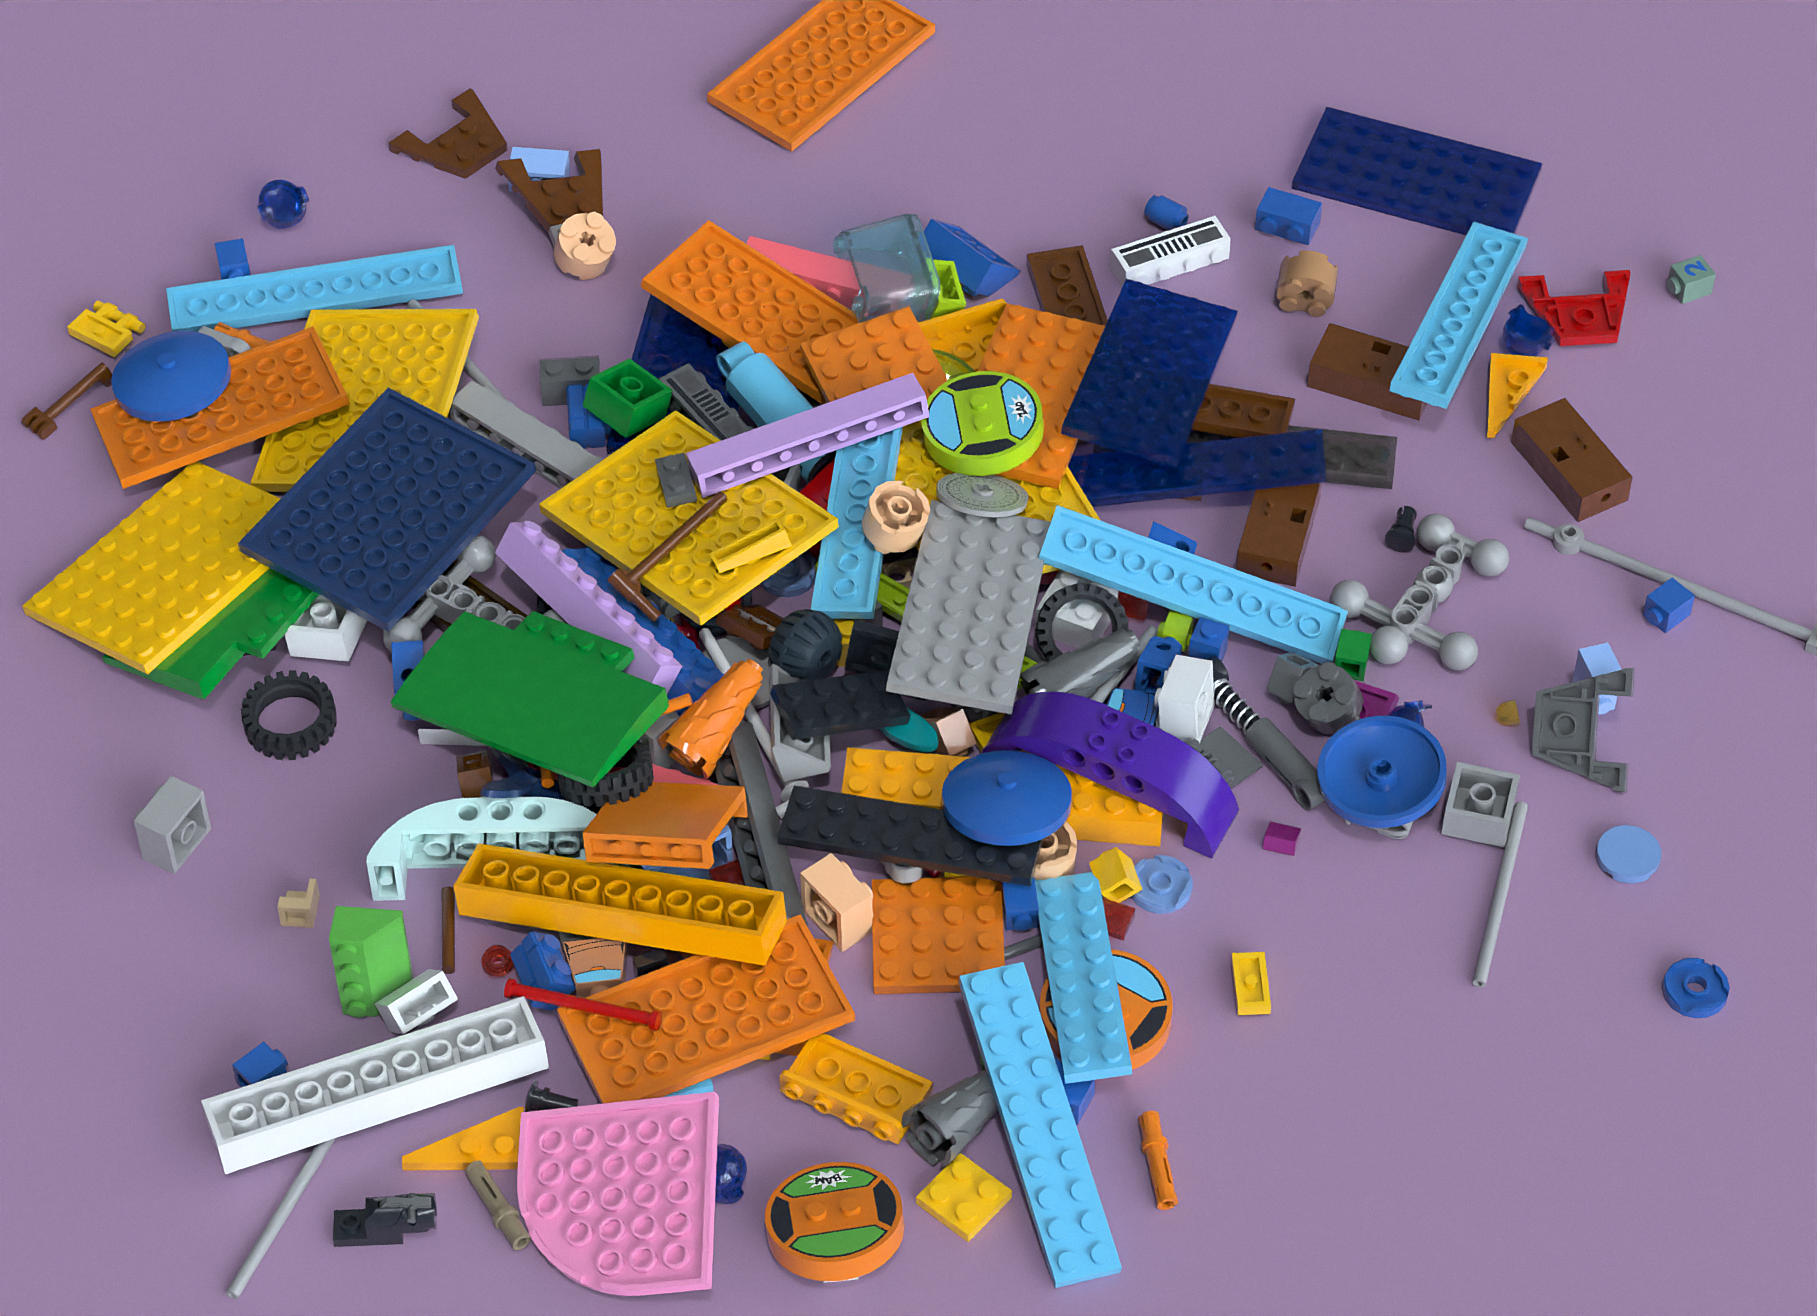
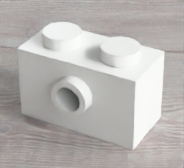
M428 969L374 1004L390 1032L405 1034L414 1027L422 1026L433 1020L436 1013L458 1000L443 971Z

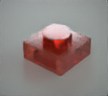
M1119 591L1118 601L1125 609L1126 617L1145 621L1150 602Z
M739 859L709 870V877L712 881L746 886Z
M1104 899L1103 906L1108 935L1124 941L1135 917V908Z

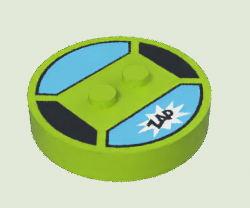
M996 371L971 372L943 383L927 399L930 417L921 420L924 443L930 456L944 468L970 476L999 474L1019 466L1034 454L1044 434L1042 405L1034 389L1018 377Z

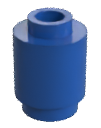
M1153 195L1148 200L1144 210V215L1149 217V221L1167 230L1186 225L1189 218L1185 206L1163 195Z

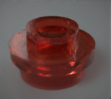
M503 945L490 946L481 959L483 970L488 975L495 977L508 974L514 967L510 956L511 951Z

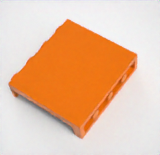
M653 782L651 786H648L647 791L640 792V796L636 798L629 796V801L622 802L617 800V804L614 805L606 802L582 832L586 862L710 869L714 864L712 844L731 817L747 818L748 816L745 787Z

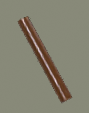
M446 886L441 890L442 971L445 974H452L455 972L454 888Z

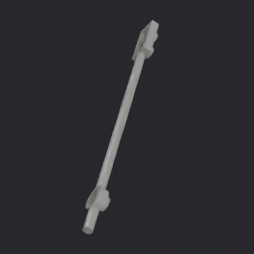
M1528 517L1525 522V529L1553 539L1554 548L1562 554L1573 555L1583 551L1662 584L1670 578H1674L1697 598L1807 641L1804 651L1817 656V624L1814 630H1810L1585 540L1584 532L1576 525L1563 524L1556 528L1531 517Z

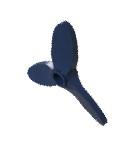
M489 747L496 759L506 769L509 777L484 784L480 795L488 798L548 797L567 801L565 796L561 795L558 780L554 779V785L550 788H545L541 784L539 770L526 767L513 755ZM583 802L579 804L596 814L603 807H596V803H593L591 806H584Z

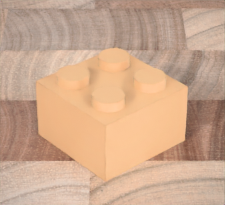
M830 853L800 873L801 902L805 915L830 941H834V945L841 952L872 933V917L874 916L872 911L873 893L865 882L860 883L856 879L847 863L844 861L840 862Z

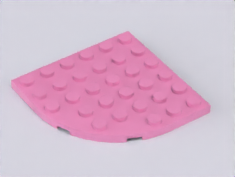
M716 1092L521 1112L517 1167L519 1208L531 1239L555 1268L580 1285L614 1295L640 1296L712 1289L719 1096Z

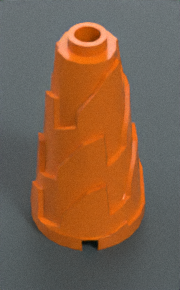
M749 658L746 661L735 662L718 682L705 691L693 705L680 715L667 731L662 732L657 739L660 747L664 750L669 744L674 748L669 754L671 758L695 775L700 777L703 774L704 779H708L717 766L716 763L727 748L734 731L741 722L747 706L762 685L760 683L763 679L761 674L763 669L761 666Z

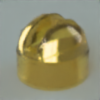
M1515 699L1500 703L1496 708V718L1500 724L1504 726L1520 724Z

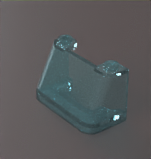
M901 214L842 230L834 238V253H837L838 258L847 260L850 256L860 287L858 295L852 301V311L856 314L858 323L908 306L911 308L918 323L930 319L940 294V280L918 215Z

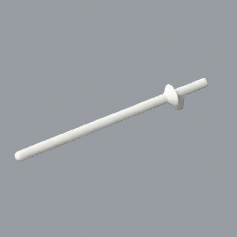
M707 628L701 629L699 632L701 641L716 667L725 674L731 667L711 631ZM750 702L744 716L748 722L753 724L758 741L785 786L780 795L784 803L775 807L779 817L782 819L793 786L809 788V783L799 780L783 781L772 751L771 736Z

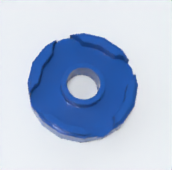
M1684 958L1673 963L1664 977L1662 985L1664 999L1673 1010L1683 1016L1696 1019L1708 1018L1719 1013L1726 1005L1730 990L1728 978L1720 967L1715 964L1711 966L1708 963H1704L1705 960L1700 958ZM1691 983L1700 984L1704 991L1694 992L1687 985Z

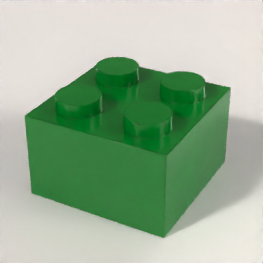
M629 358L590 377L582 406L627 438L665 418L673 390Z

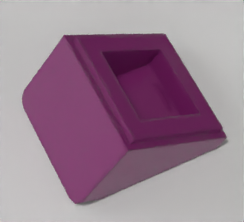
M1270 821L1264 835L1263 849L1294 856L1301 828Z

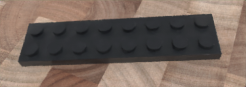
M796 785L793 786L777 836L778 844L1026 886H1031L1044 840L1043 838L1036 842L1013 846L987 844L971 839L955 829L941 809Z

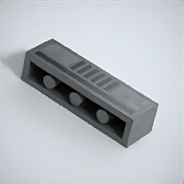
M689 363L659 378L661 382L673 390L668 408L672 412L678 411L721 441L753 430L751 426L745 425L733 407L730 408L724 402L720 392L716 389L713 390L707 384L704 375L701 372H696Z

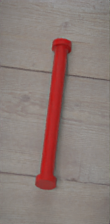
M511 978L507 980L504 988L505 998L513 999L514 996H524L525 999L648 1025L649 1029L655 1031L659 1029L662 1019V1012L658 1010L647 1012L518 984L516 979Z

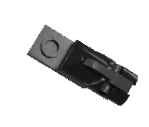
M409 1193L396 1196L366 1197L365 1209L334 1210V1247L403 1244L404 1233H420L436 1229L435 1216H437L435 1193Z

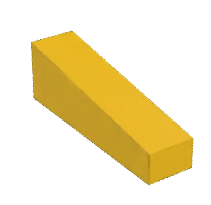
M776 518L709 553V556L720 574L792 545L785 528L779 519Z

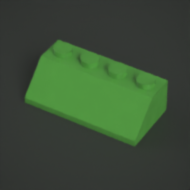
M335 906L329 943L343 1015H350L356 1018L364 1016L376 1017L380 1013L374 1003L413 979L402 910Z

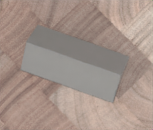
M772 664L769 668L770 692L772 685L799 682L796 681L800 679L799 677H790L787 672L775 664ZM770 695L771 745L783 781L787 782L828 772L831 768L829 735L792 740Z

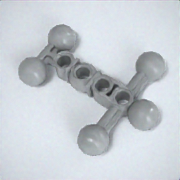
M1433 513L1421 519L1417 527V537L1420 544L1427 550L1437 551L1436 556L1430 560L1429 566L1424 567L1418 572L1413 586L1407 589L1393 610L1369 599L1366 587L1356 580H1344L1335 585L1330 595V602L1348 611L1346 618L1358 617L1362 614L1385 625L1373 632L1370 644L1373 658L1380 663H1398L1405 657L1409 648L1408 644L1416 640L1439 651L1442 663L1448 668L1464 670L1475 663L1479 654L1475 639L1464 632H1453L1445 635L1426 626L1431 618L1432 611H1436L1438 603L1443 602L1450 596L1454 584L1459 581L1463 559L1466 556L1471 558L1475 571L1482 576L1493 577L1505 571L1509 563V553L1506 546L1499 540L1484 539L1480 542L1471 540L1455 532L1452 520L1444 514Z
M477 535L457 557L458 562L445 576L440 575L417 600H422V602L407 618L402 617L389 632L383 631V642L391 653L392 642L422 640L421 629L434 615L453 624L465 611L512 630L525 619L522 615L513 614L510 610L506 612L505 608L498 603L485 602L483 596L480 595L478 597L472 589L462 584L471 573H482L492 567L496 558V550L488 538ZM550 609L543 614L568 624L554 609Z

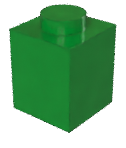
M1341 628L1335 665L1343 668L1353 680L1364 682L1372 634Z

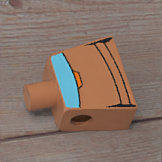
M602 938L563 942L565 962L571 968L570 975L576 987L574 989L575 996L586 998L626 981L628 961L626 942Z

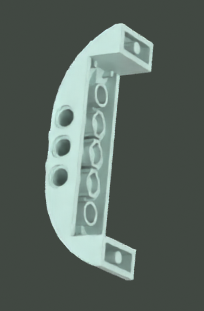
M483 796L480 798L451 799L417 809L399 819L387 829L367 855L366 863L373 901L405 900L407 869L464 868L478 843L586 860L582 832L597 814L583 806L565 800L523 796L514 798H488ZM606 863V864H612V865L630 867V864Z

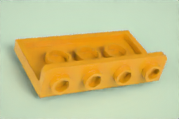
M1004 299L989 301L918 323L948 381L957 376L978 371L1007 304Z
M825 1033L808 1039L790 1069L783 1070L779 1075L780 1091L788 1098L801 1100L812 1105L823 1114H832L842 1119L849 1126L860 1127L873 1133L880 1140H889L898 1145L910 1127L908 1124L902 1128L903 1113L912 1105L929 1097L933 1090V1081Z

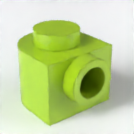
M1169 610L1166 622L1161 621L1159 624L1157 637H1173L1182 645L1181 651L1187 652L1190 638L1193 634V617Z

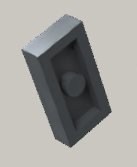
M685 453L655 459L667 508L696 502V492Z

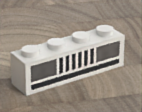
M1212 216L1111 249L1110 269L1124 291L1127 292L1229 259L1231 238L1217 217Z

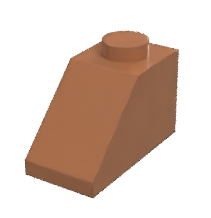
M939 706L920 715L937 733L939 744L935 752L938 755L964 756L968 753L967 748L977 744L963 709Z

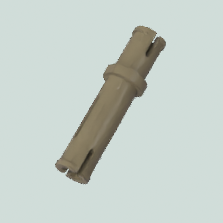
M482 1161L472 1162L466 1167L465 1174L493 1216L492 1222L496 1229L504 1233L514 1250L525 1248L530 1243L531 1238L519 1220V1212L515 1206L509 1205Z

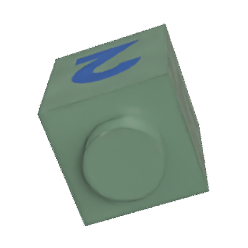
M1698 255L1670 266L1667 288L1672 295L1676 296L1681 304L1712 294L1716 273L1705 259Z

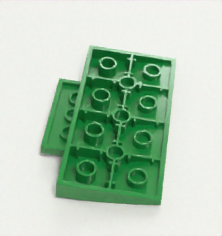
M269 568L148 675L107 654L102 659L106 664L204 700L245 653L264 659L285 635L288 628L298 620L319 594Z
M464 611L428 650L390 701L395 709L590 787H594L669 707L664 687L622 672L635 658L632 648L534 611L514 630Z

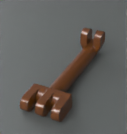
M101 362L47 410L42 412L37 407H34L22 418L21 423L33 433H37V436L41 439H46L58 429L54 419L97 381H101L106 387L112 385L111 371Z

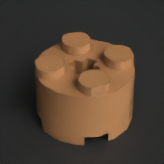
M1302 250L1299 251V256L1291 258L1288 255L1285 256L1280 265L1277 285V298L1280 301L1279 307L1287 312L1296 310L1308 312L1313 317L1323 316L1325 310L1330 308L1334 302L1338 276L1337 265L1333 266L1328 262L1327 255L1316 251Z

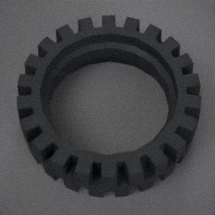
M1084 583L1069 585L1053 593L1043 604L1036 621L1037 644L1044 658L1050 661L1063 654L1054 642L1052 622L1057 611L1064 604L1076 599L1090 600L1099 604L1109 615L1112 623V633L1122 628L1126 632L1129 631L1128 617H1126L1125 609L1118 599L1104 588Z
M289 670L288 676H284L283 671L276 672L277 678L275 679L271 675L265 676V684L257 681L254 684V690L249 689L246 693V698H243L242 723L250 745H253L254 749L259 753L263 750V754L266 757L271 758L274 753L276 760H283L284 755H288L289 760H296V754L300 753L302 758L309 756V749L313 753L320 750L319 744L325 746L329 742V737L333 736L335 732L334 727L337 725L336 707L331 690H328L327 684L324 681L320 683L319 678L315 675L310 678L309 674L303 671L298 677L296 670ZM287 697L305 698L314 702L319 707V716L313 724L302 731L290 734L271 732L264 729L258 721L259 715L265 707L276 700Z
M638 740L613 766L625 768L606 774L594 787L557 773L561 795L565 796L567 801L573 800L574 804L579 805L583 802L584 806H591L593 803H596V807L604 806L606 802L614 805L617 804V800L626 802L629 801V796L634 798L640 796V792L647 791L648 786H651L654 780L649 748H647L645 743H641V740Z

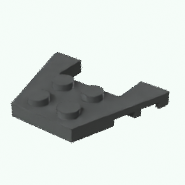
M1625 668L1536 691L1532 755L1588 777L1619 792H1627L1629 763L1597 761L1596 745L1600 695L1633 697L1635 668Z

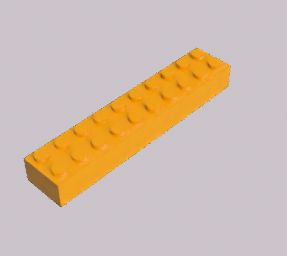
M847 747L841 793L943 810L942 788L946 777L953 768L971 757ZM1056 765L1066 775L1071 785L1072 804L1066 822L1075 831L1077 840L1160 847L1163 812Z
M481 843L477 844L453 885L459 915L760 965L766 964L787 922L784 895L781 891L606 863L586 862V860Z

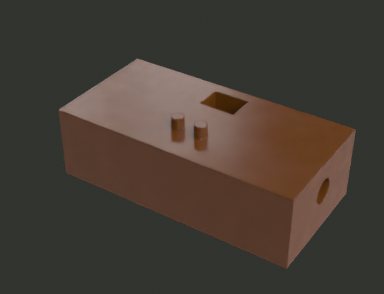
M1329 323L1310 361L1307 387L1418 421L1427 405L1426 402L1403 397L1400 394L1389 391L1391 381L1409 346Z
M1566 398L1515 419L1511 439L1512 445L1577 522L1628 501L1632 475Z
M1269 462L1263 463L1239 545L1236 570L1269 582L1296 587L1321 497L1323 473Z

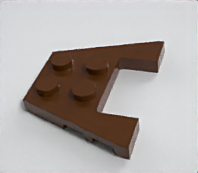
M471 88L452 100V108L466 119L430 143L423 142L408 130L388 142L389 151L399 154L403 152L411 155L414 161L418 162L421 159L434 164V168L464 179L508 150L507 142Z
M600 149L576 151L574 160L580 176L531 181L522 158L497 161L495 167L497 173L500 176L504 175L512 184L511 189L513 192H519L527 202L526 207L547 232L551 226L563 224L566 219L575 214L596 212L603 216Z

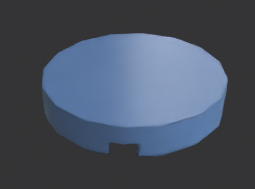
M805 551L761 582L760 585L765 591L775 596L786 598L800 596L809 591L815 584L817 573L815 572L816 558Z
M1622 825L1604 832L1598 841L1596 859L1600 869L1604 873L1607 871L1611 874L1612 879L1618 882L1633 884L1646 881L1658 870L1662 850L1658 840L1650 832L1637 826Z
M1155 855L1153 859L1146 860L1144 858L1134 866L1143 890L1132 895L1131 898L1142 909L1157 914L1172 913L1181 909L1190 900L1193 890V879L1189 874L1187 866L1178 859L1165 855Z

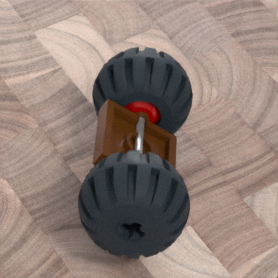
M752 590L701 626L680 612L683 619L691 627L697 629L698 633L701 629L707 628L714 637L729 634L750 642V646L755 649L766 650L769 647L768 654L771 665L779 666L790 677H799L800 679L796 681L827 678L836 667L842 653V634L837 624L828 615L816 610L803 609L796 610L783 618L759 604L751 605Z

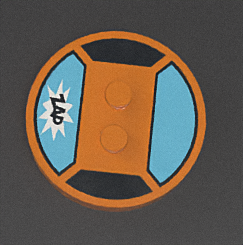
M1111 949L1133 1070L1153 1059L1165 1045L1171 1030L1172 995L1164 977L1149 962L1134 954ZM1047 977L1040 994L1039 1012L1051 1049L1061 1058L1049 979Z

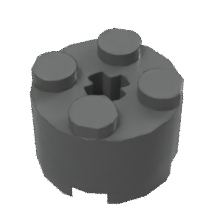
M1325 662L1308 670L1294 684V702L1297 710L1316 733L1320 734L1321 732L1334 735L1344 726L1360 720L1359 715L1362 711V703L1364 704L1361 690L1353 678L1343 668L1336 666L1334 663Z

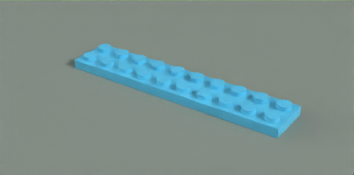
M1473 222L1391 381L1389 391L1400 394L1403 397H1410L1429 403L1432 406L1447 409L1526 249L1528 238Z
M454 245L176 286L166 288L172 332H198L202 326L214 329L215 326H218L219 322L233 328L306 318L309 317L311 310L365 309L405 303L412 299L418 301L463 294Z
M1058 505L1038 557L1044 560V564L1196 619L1202 617L1229 625V630L1288 652H1294L1321 664L1325 662L1332 663L1339 642L1341 628L1343 629L1348 611L1333 604Z
M1024 962L960 975L958 983L1054 1288L1120 1273L1122 1266Z

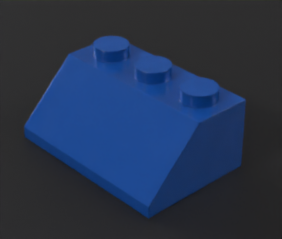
M932 218L914 247L923 254L921 259L925 262L927 259L954 261L959 281L963 284L962 289L975 297L978 294L991 296L1017 277L1021 271L960 226Z

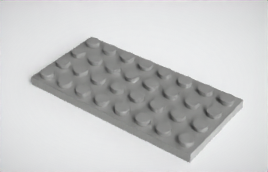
M931 500L930 513L924 528L888 676L887 692L1012 714L1044 567V560L1038 557L1048 532L1050 521L1017 515L1007 517L975 516L950 508L943 502Z

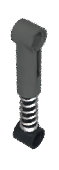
M1215 656L1206 659L1213 663L1214 700H1216L1217 706L1223 707L1225 714H1230V720L1237 721V727L1243 729L1245 740L1288 784L1297 803L1304 810L1309 811L1325 802L1319 788L1317 769L1268 718L1260 719V714L1253 712V706H1247L1246 699L1239 698V692H1234L1232 690L1233 685H1229L1227 669L1220 659Z

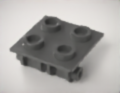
M1218 727L1201 739L1200 744L1198 740H1192L1191 738H1187L1184 741L1204 756L1219 771L1231 789L1263 767V764L1222 727Z

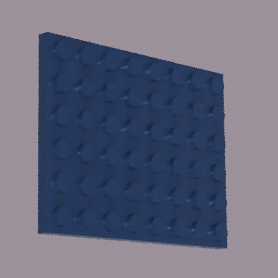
M388 387L238 543L239 551L389 632L536 472V465L526 458Z

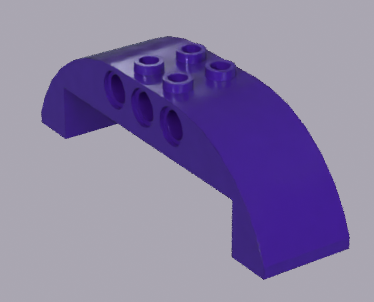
M1056 691L1038 692L1016 700L1012 714L1005 713L982 750V753L1002 750L1021 751L1023 749L1186 822L1188 826L1183 846L1211 859L1214 857L1239 811L1236 798L1228 783L1219 771L1194 748L1155 726L1093 699L1072 693Z

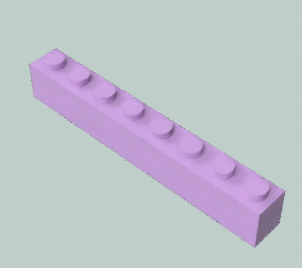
M910 373L688 452L686 457L691 477L702 498L719 491L928 418L930 416L926 394L914 374Z
M525 521L524 523L510 522L495 553L569 625L632 648L635 658L622 672L664 687L666 694H668L682 668V665L673 657V653L669 649L662 647L654 639V635L650 631L642 628L635 621V617L631 613L623 610L611 594L604 592L597 585V581L593 577L585 574L578 567V563L574 559L566 556L559 549L560 546L555 541L548 539L541 532L540 526L531 521Z

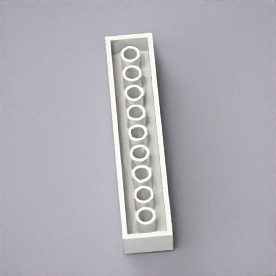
M522 996L204 1099L201 1102L224 1173L228 1174L548 1069L549 1064L544 1039L525 997Z

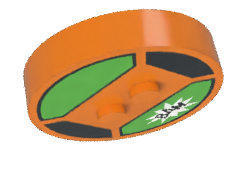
M828 1162L802 1169L779 1184L771 1194L765 1208L766 1233L773 1256L784 1268L807 1279L843 1281L870 1273L882 1266L894 1255L904 1236L903 1206L897 1187L883 1173L858 1163Z

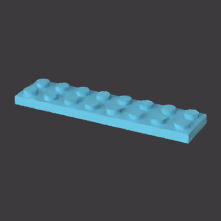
M903 426L836 450L827 511L838 518L839 527L822 539L811 610L823 612L831 619H874L883 554L876 551L874 545L864 535L862 519L869 498L874 493L875 488L887 481H895Z
M1092 872L1046 880H1035L1039 923L1065 1084L1131 1075L1132 1065L1099 880Z

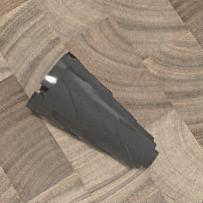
M1122 628L1103 638L1098 637L1072 652L1068 651L1048 662L1042 661L1020 674V683L1026 695L1056 691L1089 698L1098 691V687L1120 672V668L1138 654L1137 647L1141 644L1131 629L1126 632Z
M986 1070L980 1071L941 1092L927 1097L919 1103L912 1105L903 1113L902 1128L909 1124L911 1132L905 1137L915 1152L929 1164L934 1166L941 1161L940 1167H944L954 1161L962 1149L983 1129L986 1122L998 1110Z

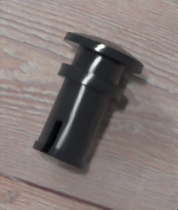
M1404 506V510L1402 507L1398 509L1396 522L1385 535L1386 545L1390 549L1397 552H1407L1414 547L1413 525L1417 516L1414 508Z
M536 1080L528 1090L525 1100V1112H530L532 1108L540 1111L577 1107L579 1101L576 1098L573 1099L550 1092L548 1087H545L544 1090L539 1089V1082Z

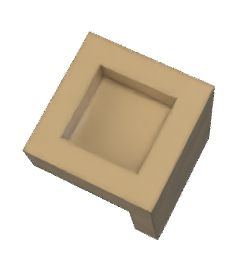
M309 879L307 892L287 891L286 897H279L277 908L281 926L314 927L320 898L317 879Z

